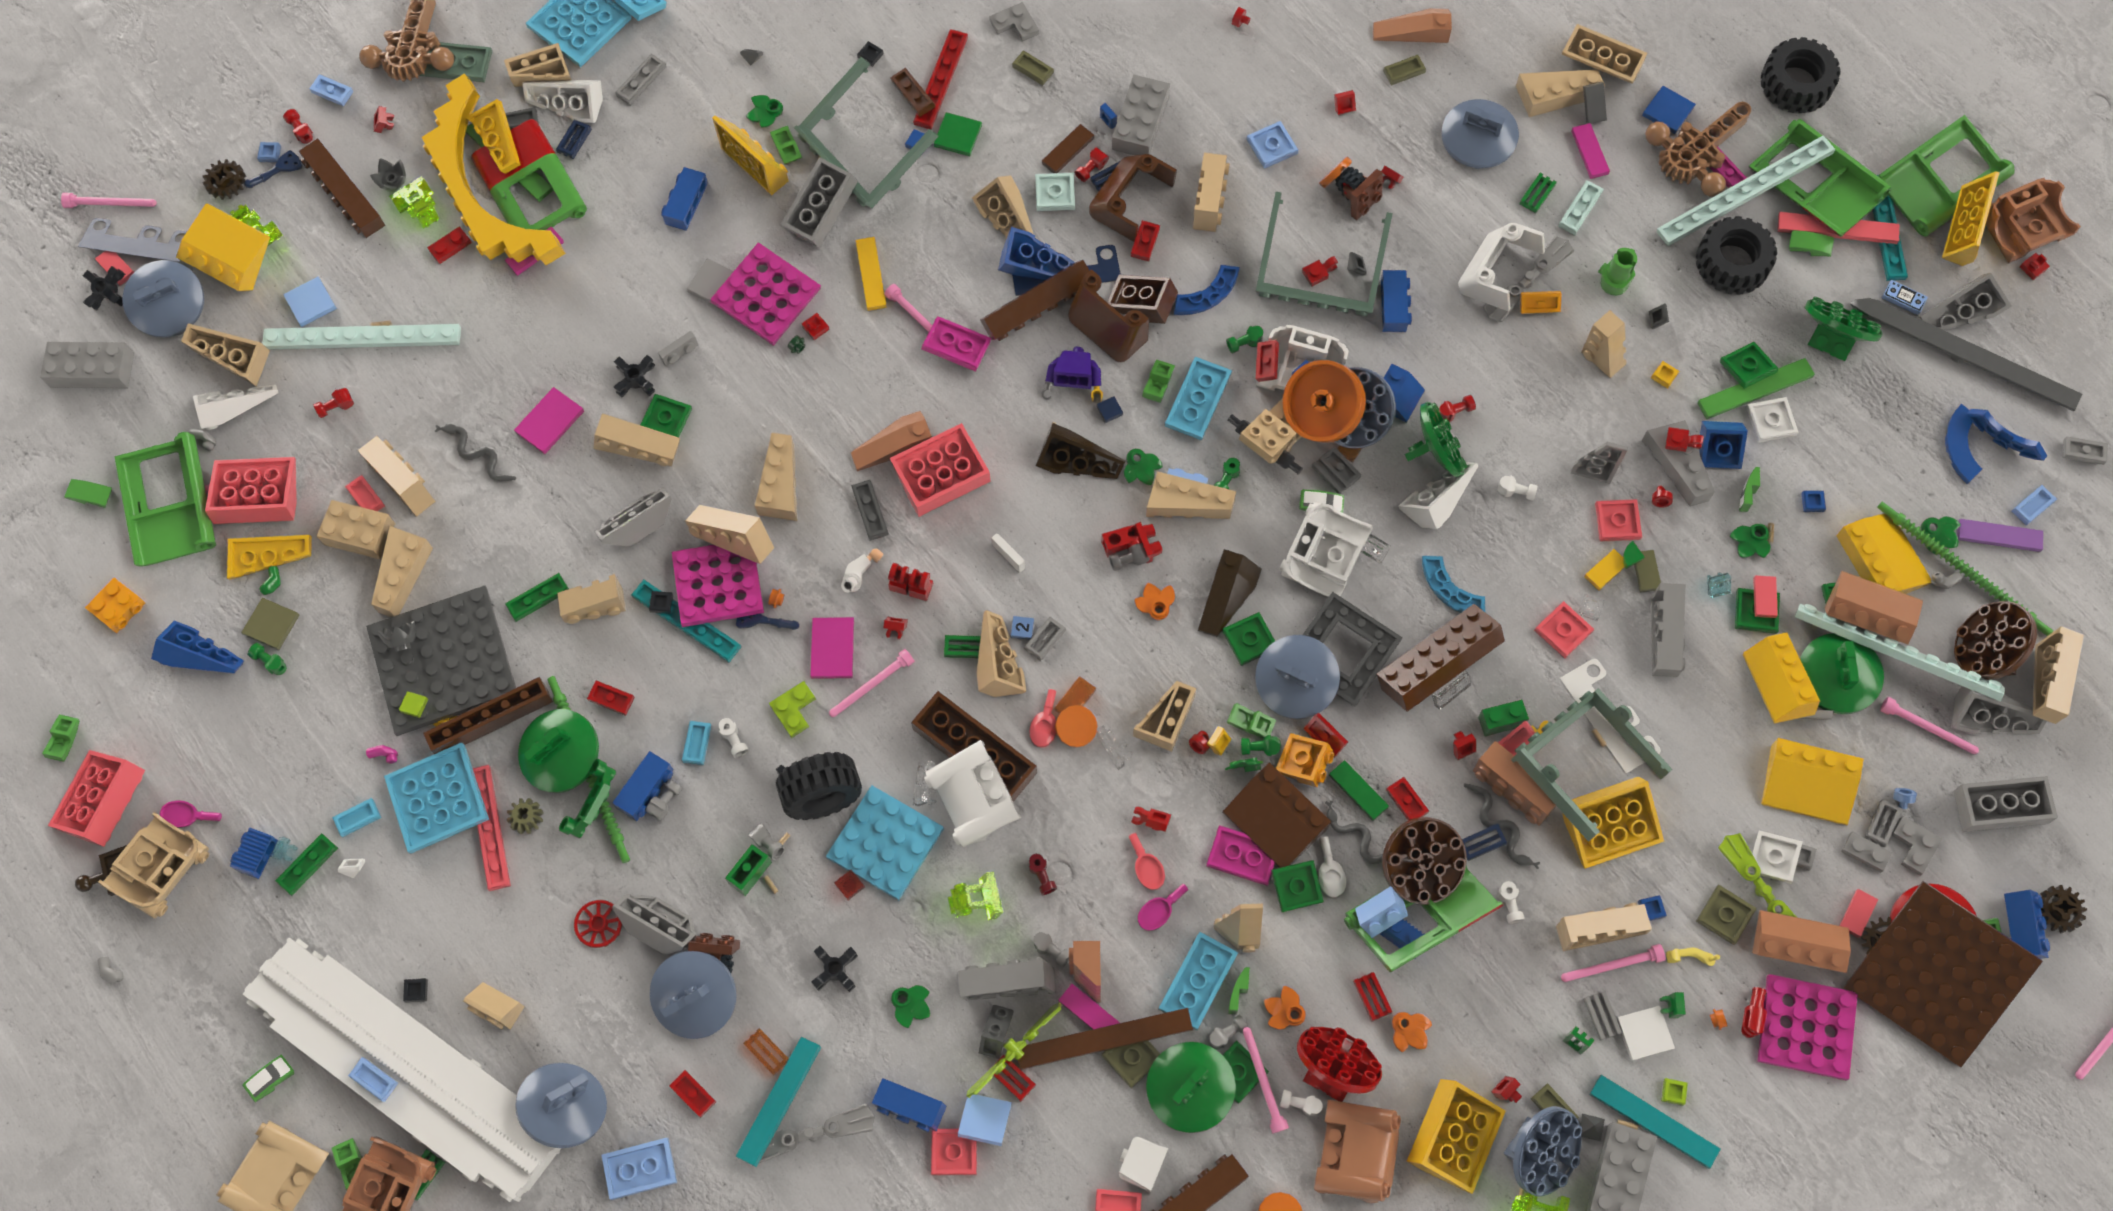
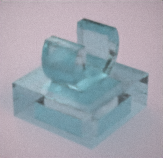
M1719 572L1717 576L1713 577L1707 575L1708 595L1711 598L1731 593L1732 577L1729 573L1722 574Z
M282 836L279 837L269 857L276 860L283 858L286 861H292L293 858L287 856L286 852L288 849L297 851L298 848L295 845H289L291 840Z

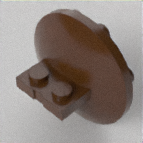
M1998 601L1982 605L1957 630L1954 655L1958 665L1964 671L1978 673L1985 680L2016 675L2017 669L2028 659L2037 639L2036 622L2024 607L2014 602ZM1960 637L1963 640L1962 644L1957 646V641Z
M1418 817L1408 820L1391 834L1385 845L1382 858L1383 873L1388 885L1404 900L1422 905L1429 904V899L1434 903L1448 897L1458 887L1466 869L1464 843L1458 832L1442 820L1432 817Z

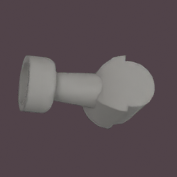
M670 779L665 784L667 790L660 798L657 796L653 797L646 808L647 813L660 821L668 813L667 805L672 796L679 795L682 791V787Z
M762 823L748 834L760 848L765 846L768 849L767 853L773 860L781 858L785 853L786 848L780 842L774 843L770 833Z
M1039 932L1034 936L1033 942L1037 952L1040 954L1049 953L1057 958L1056 963L1063 968L1069 961V951L1067 949L1061 951L1052 943V938L1049 934Z
M1239 1014L1233 1018V1024L1224 1029H1213L1209 1037L1210 1046L1214 1049L1224 1048L1227 1045L1228 1039L1238 1031L1243 1033V1029L1248 1027L1243 1017Z

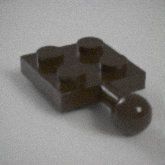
M127 845L98 855L102 872L93 876H79L75 880L76 889L80 892H87L99 880L104 881L111 873L110 868L113 866V862ZM107 890L108 895H110V896L115 895L114 893H112V892H110L109 890Z

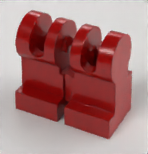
M893 563L888 575L890 591L907 595L909 591L910 597L924 601L928 600L934 584L933 580H930V573L925 571L921 573L918 569H914L912 574H910L909 567H901L899 564Z

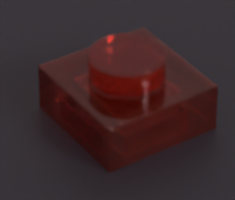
M849 870L834 882L847 900H850L865 888L864 884L852 870Z

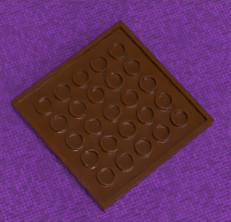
M1922 881L1846 982L1844 988L1858 994L1859 999L1959 1067H1962L2043 961L1958 903Z

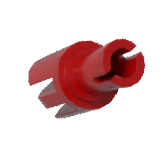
M1760 987L1752 988L1750 1005L1744 1008L1741 1032L1746 1038H1753L1764 1032L1767 1017L1764 1002L1767 991Z

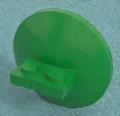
M1814 296L1804 306L1809 315L1818 323L1808 342L1809 346L1846 361L1856 341L1877 342L1882 337L1881 325L1863 318L1862 312L1855 309L1849 311L1843 308L1844 305L1837 301L1829 303Z
M1435 402L1421 404L1420 422L1426 443H1423L1421 440L1408 447L1409 451L1404 454L1407 461L1409 462L1430 451L1437 462L1456 478L1462 476L1467 468V464L1460 455L1458 448L1461 447L1458 438L1456 436L1453 437L1450 432L1452 426L1449 420L1442 418Z
M1830 633L1814 639L1800 655V660L1820 700L1818 707L1823 710L1833 711L1835 714L1857 713L1869 707L1881 693L1884 684L1883 666L1876 652L1869 647L1835 633Z
M568 709L547 711L535 718L521 737L518 748V761L522 774L531 785L549 793L570 791L582 784L594 768L599 754L598 736L589 720L575 711Z
M1182 1042L1167 1048L1155 1059L1147 1076L1146 1091L1152 1110L1164 1124L1180 1132L1198 1133L1215 1127L1227 1116L1235 1099L1236 1083L1231 1066L1220 1052L1203 1043Z

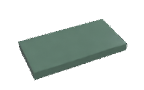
M440 42V47L448 48L453 53V66L449 70L440 71L435 69L432 64H427L424 70L425 75H419L456 79L465 73L471 81L485 83L492 48Z

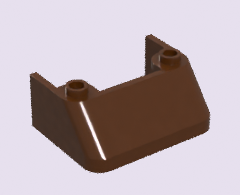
M1150 154L1124 157L1089 205V214L1093 219L1135 242L1138 224L1123 216L1126 211V203L1120 196L1137 172L1140 170L1148 173L1172 188L1175 185L1177 169Z

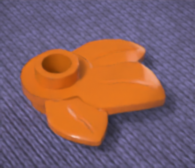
M1147 583L1144 588L1143 597L1135 598L1136 607L1141 612L1149 613L1155 620H1163L1168 616L1169 606L1175 600L1174 589L1169 585L1160 591L1153 584ZM1157 608H1161L1163 611L1161 613H1157L1155 610Z
M1283 986L1281 998L1272 997L1264 1000L1266 1010L1272 1015L1268 1022V1025L1272 1028L1281 1030L1289 1025L1299 1026L1304 1022L1306 1017L1305 1010L1299 1005V995L1292 988ZM1297 1012L1299 1017L1297 1019H1293L1290 1016V1013Z
M1406 1012L1397 1013L1392 1020V1026L1395 1030L1393 1042L1400 1052H1404L1409 1045L1416 1049H1426L1428 1039L1425 1030L1432 1026L1431 1021L1420 1013L1412 1015ZM1403 1019H1405L1407 1022V1025L1405 1027H1402L1401 1021Z

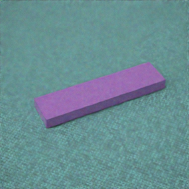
M1966 519L1958 520L1961 524L1957 529V537L1960 541L2036 552L2043 550L2042 530Z

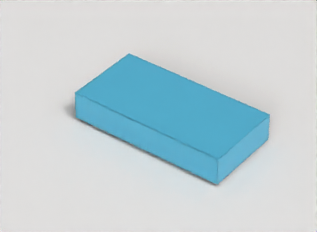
M690 721L682 757L683 763L704 765L711 723Z
M370 798L332 818L340 836L344 837L382 817L374 800Z

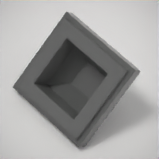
M744 49L740 51V54L751 66L763 55V52Z
M1350 252L1347 269L1366 275L1367 271L1363 257Z
M1665 303L1649 311L1651 329L1669 322L1667 305Z
M1582 1113L1580 1122L1582 1127L1581 1136L1601 1141L1605 1119Z

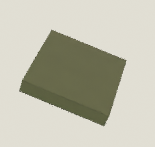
M262 597L241 633L280 650L300 615L291 609Z
M1718 884L1696 922L1735 945L1757 908Z
M1149 1041L1106 1050L1101 1054L1130 1088H1133L1149 1073L1153 1062L1160 1055Z

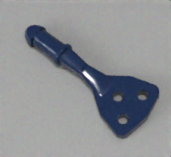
M289 150L280 156L272 169L262 174L260 173L254 178L247 179L244 186L246 188H253V186L266 182V180L281 171L291 172L302 169V163L299 157Z
M762 614L739 617L736 620V626L739 629L750 628L759 623L792 630L800 627V624L795 620L769 618Z

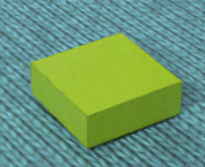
M407 691L399 711L420 718L428 698Z
M1665 1078L1661 1101L1684 1106L1688 1083Z

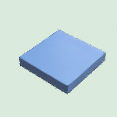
M1281 121L1247 135V141L1264 169L1298 154L1299 150Z
M319 276L283 294L301 327L337 309Z
M981 1095L967 1097L958 1137L1002 1146L1012 1102Z

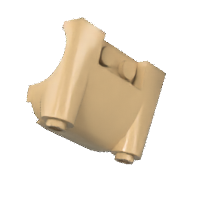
M153 812L154 819L146 828L143 827L142 830L140 829L113 862V866L110 868L111 873L104 881L99 880L98 883L152 918H156L165 914L168 909L166 905L167 900L165 899L192 864H203L210 853L208 852L209 847L197 840L189 831H182Z
M270 1120L267 1124L262 1122L255 1133L259 1137L228 1185L223 1183L216 1196L220 1197L217 1202L233 1211H293L329 1153Z

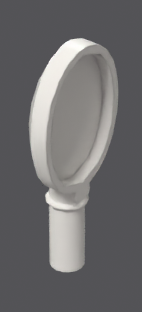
M1322 837L1320 841L1325 862L1319 868L1318 880L1320 888L1326 896L1337 898L1343 894L1346 888V876L1342 866L1332 858L1329 838Z

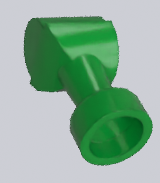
M1250 326L1245 335L1237 339L1235 337L1227 338L1226 343L1229 351L1232 354L1238 352L1239 347L1246 344L1250 347H1257V343L1262 342L1264 331L1262 327Z
M1229 458L1224 462L1221 481L1216 482L1214 486L1229 489L1228 484L1232 478H1238L1240 474V462L1237 458Z
M255 643L249 648L247 655L253 660L260 659L271 674L282 675L285 673L287 666L279 655L273 654L271 656L267 654L264 646L259 643Z
M1267 735L1263 741L1250 742L1249 738H1241L1242 755H1249L1251 751H1264L1267 756L1272 757V755L1280 751L1281 741L1276 736Z

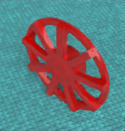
M594 900L580 908L574 920V931L577 938L584 945L591 948L607 947L621 934L622 923L618 917L606 919L613 910V903L606 900ZM596 904L597 914L593 915L587 907ZM601 904L610 906L604 915H601ZM583 911L590 917L589 921L578 920ZM618 922L617 930L608 927V924ZM578 924L589 925V928L579 933ZM604 930L614 935L609 940H606ZM593 931V935L591 937L590 942L582 938L589 932ZM600 933L603 943L595 944L596 936Z

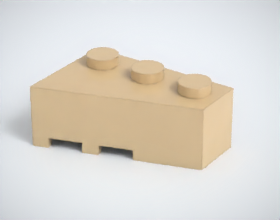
M559 43L504 60L514 87H523V82L571 80Z
M1609 310L1593 324L1581 351L1588 361H1592L1609 378L1627 364L1626 359L1623 358V354L1626 352V348L1623 346V342L1626 340L1625 323Z
M615 574L610 575L609 580L599 583V580L592 581V586L583 589L582 586H577L557 593L560 616L565 623L574 624L583 619L595 620L600 618V616H615L626 611L623 588Z
M1176 681L1154 708L1146 714L1145 718L1134 727L1133 737L1172 752L1196 696V688Z

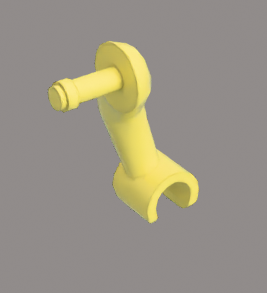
M1694 947L1674 949L1666 952L1668 963L1680 962V957L1691 956L1708 966H1713L1716 962L1715 960L1720 959L1718 954L1713 956L1711 953Z

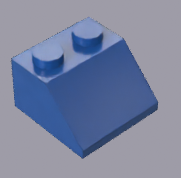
M1391 364L1384 379L1391 387L1395 397V417L1407 423L1425 389L1409 371Z
M1702 421L1700 435L1704 436L1699 453L1704 467L1742 469L1748 433L1743 423Z

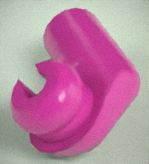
M385 745L368 748L366 755L369 759L384 756L387 763L393 764L397 762L398 752Z

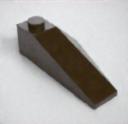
M1052 423L1036 466L1054 474L1072 473L1076 476L1083 474L1099 478L1118 479L1125 460L1072 430Z
M1224 549L1198 631L1218 637L1233 615L1244 604V601L1255 590L1262 568L1246 556Z

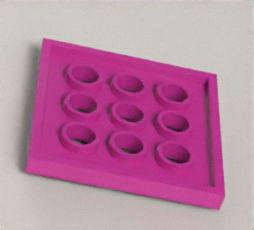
M758 242L712 296L710 301L774 346L818 293L821 285ZM760 265H765L768 268L765 272L757 271V267ZM775 276H781L783 281L775 283L772 279ZM748 279H752L756 283L754 286L748 287L745 285V282ZM790 287H797L799 291L796 294H791L788 292V289ZM764 290L771 292V295L766 298L760 294ZM740 293L744 298L740 301H735L733 296ZM779 301H784L787 303V306L785 308H778L776 304ZM753 304L759 306V310L756 312H751L748 308ZM772 315L775 317V320L772 323H767L764 318Z
M716 545L672 552L682 627L764 613L756 562ZM734 557L741 559L738 564L730 563V560ZM713 561L720 562V565L718 567H710V564ZM694 564L700 565L697 571L689 570ZM736 575L743 576V580L740 582H734L733 578ZM715 579L723 580V583L719 586L712 584ZM696 582L703 584L700 589H693L692 585ZM739 593L746 594L743 600L735 599ZM718 597L726 598L722 604L715 603ZM699 600L705 601V604L702 607L698 608L694 606V604Z
M1768 974L1765 988L1767 993L1764 1002L1767 1017L1764 1032L1760 1034L1757 1062L1845 1081L1849 1080L1858 994L1849 990ZM1784 995H1788L1793 999L1791 1007L1783 1003L1782 998ZM1806 1000H1811L1814 1002V1011H1809L1806 1009ZM1828 1004H1832L1837 1008L1836 1016H1832L1827 1012ZM1781 1017H1787L1790 1020V1028H1784L1781 1025ZM1804 1021L1812 1024V1033L1804 1031L1802 1027ZM1826 1026L1834 1028L1835 1036L1833 1038L1825 1034ZM1779 1038H1783L1788 1042L1787 1050H1783L1778 1046ZM1801 1043H1806L1810 1046L1811 1052L1809 1055L1801 1052ZM1823 1048L1832 1050V1059H1826L1823 1056Z

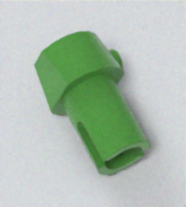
M1618 249L1612 260L1608 264L1604 263L1598 270V273L1601 274V287L1606 293L1614 296L1622 295L1630 286L1635 277L1634 267L1637 263V255L1634 249Z

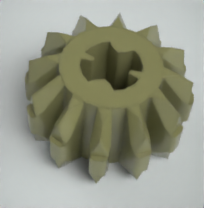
M519 798L518 805L515 803L511 804L514 809L507 810L508 815H510L507 818V822L511 824L510 828L513 831L517 830L519 834H523L526 831L528 834H531V828L539 829L537 823L543 822L540 816L544 812L542 809H539L540 804L538 802L533 803L531 798L524 802L522 798ZM525 813L528 815L526 819L522 817Z

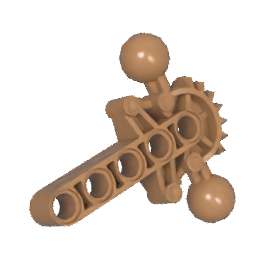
M411 0L402 30L395 32L388 30L384 32V37L388 42V46L385 48L386 52H382L375 45L364 46L359 53L361 64L370 69L378 68L382 64L388 76L396 81L402 80L403 82L406 79L412 81V78H418L420 74L425 75L424 70L427 64H432L435 69L440 71L449 70L454 64L453 53L448 48L440 47L441 44L434 32H428L436 1Z
M1743 101L1736 103L1702 132L1692 127L1691 123L1685 122L1682 124L1678 137L1674 140L1670 137V129L1667 124L1663 122L1651 123L1645 133L1648 143L1653 146L1662 145L1666 149L1659 153V165L1662 166L1661 172H1666V177L1671 176L1672 182L1676 179L1679 180V184L1686 181L1688 185L1692 179L1697 177L1701 181V190L1709 197H1714L1723 192L1726 187L1723 175L1717 172L1709 173L1705 168L1722 167L1725 154L1721 153L1717 147L1746 124L1751 113V106Z

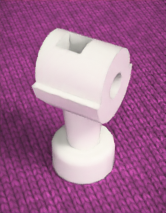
M1511 475L1501 478L1497 490L1504 497H1511L1516 493L1526 495L1527 500L1534 501L1538 485L1530 484L1529 487L1516 483V479Z
M729 718L722 719L719 722V733L724 739H728L732 745L731 753L733 757L739 758L745 755L749 749L745 743H740L737 736L738 727L736 723H733Z
M1506 881L1499 888V895L1497 897L1506 903L1510 913L1506 916L1508 924L1522 922L1525 920L1522 911H1518L1516 903L1519 888L1517 889L1513 882Z
M1283 1090L1279 1106L1287 1109L1291 1105L1302 1109L1307 1117L1317 1116L1323 1108L1322 1102L1315 1098V1096H1309L1306 1099L1294 1097L1292 1092L1288 1090Z

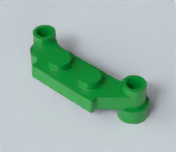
M596 759L595 766L590 771V774L597 777V780L577 817L573 819L565 816L559 825V831L566 835L571 834L581 838L585 828L597 819L599 808L609 797L610 782L615 777L616 770L607 766V763L600 759Z

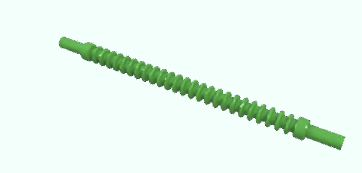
M1883 501L1877 506L1879 510L1893 519L1895 525H1901V529L1905 528L1906 533H1911V537L1915 536L1916 540H1921V544L1925 543V547H1930V551L1934 550L1935 555H1940V559L1945 558V562H1950V566L1954 565L1955 570H1960V574L1964 573V577L1968 576L1970 578L1969 581H1975L1974 584H1979L1980 589L1984 588V592L1988 591L1989 596L1993 595L1994 600L1999 599V601H2009L2018 604V600L2013 601V597H2008V593L2004 594L2003 589L1999 590L1998 585H1993L1994 582H1988L1989 578L1984 579V575H1979V571L1975 572L1974 567H1969V563L1964 564V560H1959V556L1955 557L1954 552L1950 553L1949 548H1944L1945 545H1939L1940 541L1935 542V538H1930V534L1926 535L1925 530H1920V526L1916 527L1915 523H1910L1911 520L1905 519L1906 516L1903 513H1897ZM2029 612L2033 616L2039 631L2046 636L2053 632L2051 628L2036 618L2037 615L2034 612Z
M555 676L549 677L547 680L554 695L553 701L555 705H558L556 709L571 710ZM589 775L586 780L587 783H590L588 785L589 788L593 787L597 777ZM605 801L599 808L601 809L599 814L603 815L601 819L605 820L604 825H607L606 830L609 831L608 835L611 836L610 841L612 845L616 846L622 863H627L630 861V857L623 843L624 836L622 833H619L621 829L617 828L618 823H615L614 813L610 812L612 810L611 807H608L610 803Z

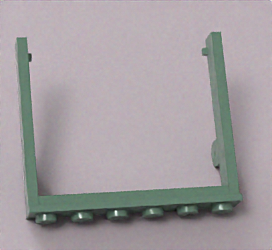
M862 57L858 59L799 126L796 125L794 127L799 133L797 137L802 142H807L810 145L809 150L813 154L819 155L822 159L847 172L848 170L811 130L822 118L829 120L835 115L834 104L863 72H868L867 68L870 66V63ZM929 129L870 194L857 182L851 193L857 196L856 201L863 207L866 205L873 208L889 190H896L901 184L900 178L939 136Z
M1275 192L1255 291L1259 292L1260 297L1265 298L1275 295L1279 296L1278 300L1290 302V299H1296L1298 304L1309 306L1311 302L1317 303V307L1329 309V306L1337 307L1336 311L1348 313V310L1356 311V315L1367 317L1368 313L1372 314L1393 213L1387 212L1386 218L1382 219L1384 228L1368 302L1264 283L1279 205L1283 204V200H1281L1282 193Z
M1599 688L1593 693L1587 691L1579 698L1581 700L1580 703L1575 701L1567 708L1568 713L1562 711L1556 716L1554 724L1551 721L1541 729L1543 733L1539 734L1536 732L1528 739L1530 742L1528 745L1522 743L1514 750L1517 754L1511 759L1513 763L1515 761L1519 763L1588 842L1600 832L1596 827V822L1592 823L1555 782L1560 776L1557 767L1548 764L1543 768L1533 757L1535 753L1595 706L1660 779L1673 770L1628 721L1632 717L1631 710L1625 705L1616 708Z

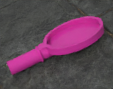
M181 800L168 802L160 810V816L177 828L190 826L196 820L221 821L222 819L221 813L197 811L193 804Z
M1182 884L1173 893L1168 895L1166 899L1158 897L1145 903L1138 914L1139 926L1147 931L1156 930L1163 926L1171 915V905L1189 890L1187 886Z

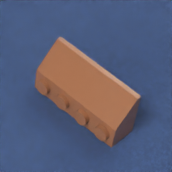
M1841 571L1825 605V611L1829 616L1908 645L1917 627L1923 600Z
M1760 910L1752 953L1847 973L1851 953L1849 928Z
M1073 941V948H1069L1070 975H1074V981L1096 1003H1101L1100 941Z

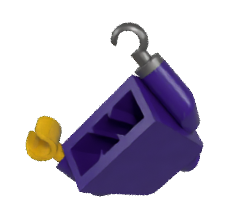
M1076 346L1072 351H1062L1060 357H1057L1048 365L1045 379L1047 386L1041 392L1044 399H1051V396L1048 398L1044 396V392L1051 390V386L1091 389L1094 386V390L1091 392V400L1094 402L1093 395L1099 394L1101 396L1100 402L1102 401L1103 392L1100 390V386H1102L1101 369L1094 360H1091V354L1084 352L1082 347Z

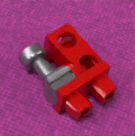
M1141 522L1135 525L1103 533L1101 537V543L1114 571L1121 569L1122 564L1130 562L1136 565L1153 562V557L1161 554L1163 550L1159 541L1149 544L1148 538L1156 536L1153 524L1142 526ZM1126 549L1128 550V553L1122 556L1115 554Z

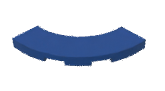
M1220 265L1216 278L1205 290L1192 294H1177L1174 315L1197 314L1218 305L1232 291L1236 284L1240 267Z
M1961 404L1948 422L1945 446L1946 452L1952 461V467L1959 477L1968 484L1981 472L1982 468L1975 461L1969 449L1968 433L1973 422L1967 414L1969 409Z
M1970 409L1967 413L1971 421L1981 432L1985 430L1994 438L1993 442L2006 450L2011 448L2020 452V456L2044 461L2047 457L2039 441L2023 438L2007 430L1993 418L1988 410Z

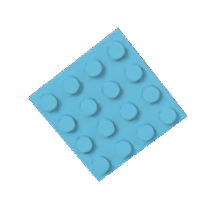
M550 0L526 22V26L548 44L559 43L562 54L581 68L632 17L631 14L612 0Z
M462 742L384 776L407 852L410 854L489 820L465 744Z
M871 785L829 850L826 858L899 901L940 837L944 827Z

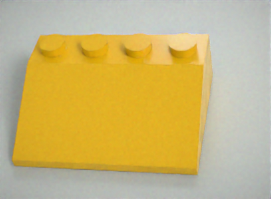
M716 115L712 117L721 149L767 192L773 195L789 182L786 167L781 163L778 164L771 153H766L759 142L749 138V134L743 128L740 129L735 124Z
M1995 171L1961 186L1942 259L1961 266L1970 264L1976 259L1999 172Z
M205 204L182 238L176 258L237 291L253 290L270 236L210 204Z
M1885 513L1863 518L1843 526L1836 535L1861 578L1904 594L1932 583L1931 577L1901 527L1895 525L1893 519Z
M1777 738L1770 749L1761 805L1848 825L1861 779L1864 758Z
M1635 777L1571 799L1592 823L1596 822V827L1600 831L1589 842L1562 813L1564 823L1584 869L1664 842L1649 783L1640 777Z
M1440 1079L1407 1162L1434 1177L1473 1194L1506 1111L1457 1081Z

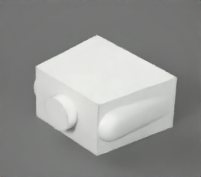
M1141 1137L1133 1138L1129 1149L1124 1148L1119 1160L1123 1162L1119 1171L1120 1179L1151 1193L1168 1148L1154 1144Z

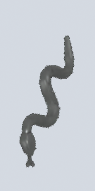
M446 424L443 427L436 425L437 429L435 432L442 430L449 434L460 433L457 451L463 459L473 460L483 455H488L490 459L487 473L490 478L496 481L516 480L515 476L497 475L494 472L497 464V454L493 449L484 447L467 452L465 447L468 435L464 428L453 424Z
M1465 783V788L1482 794L1485 797V803L1480 809L1479 815L1482 824L1487 828L1499 824L1500 828L1511 830L1512 835L1506 846L1508 856L1519 865H1534L1536 869H1539L1538 865L1540 862L1534 863L1530 857L1516 855L1514 852V848L1520 838L1518 826L1509 820L1491 821L1488 818V813L1493 803L1491 794L1482 787Z
M1326 801L1325 804L1329 807L1327 818L1331 821L1333 830L1341 834L1354 831L1361 832L1363 838L1360 845V854L1364 861L1370 864L1382 863L1383 854L1372 856L1368 852L1371 841L1369 829L1360 823L1339 826L1337 824V814L1331 807L1333 801H1330V803Z

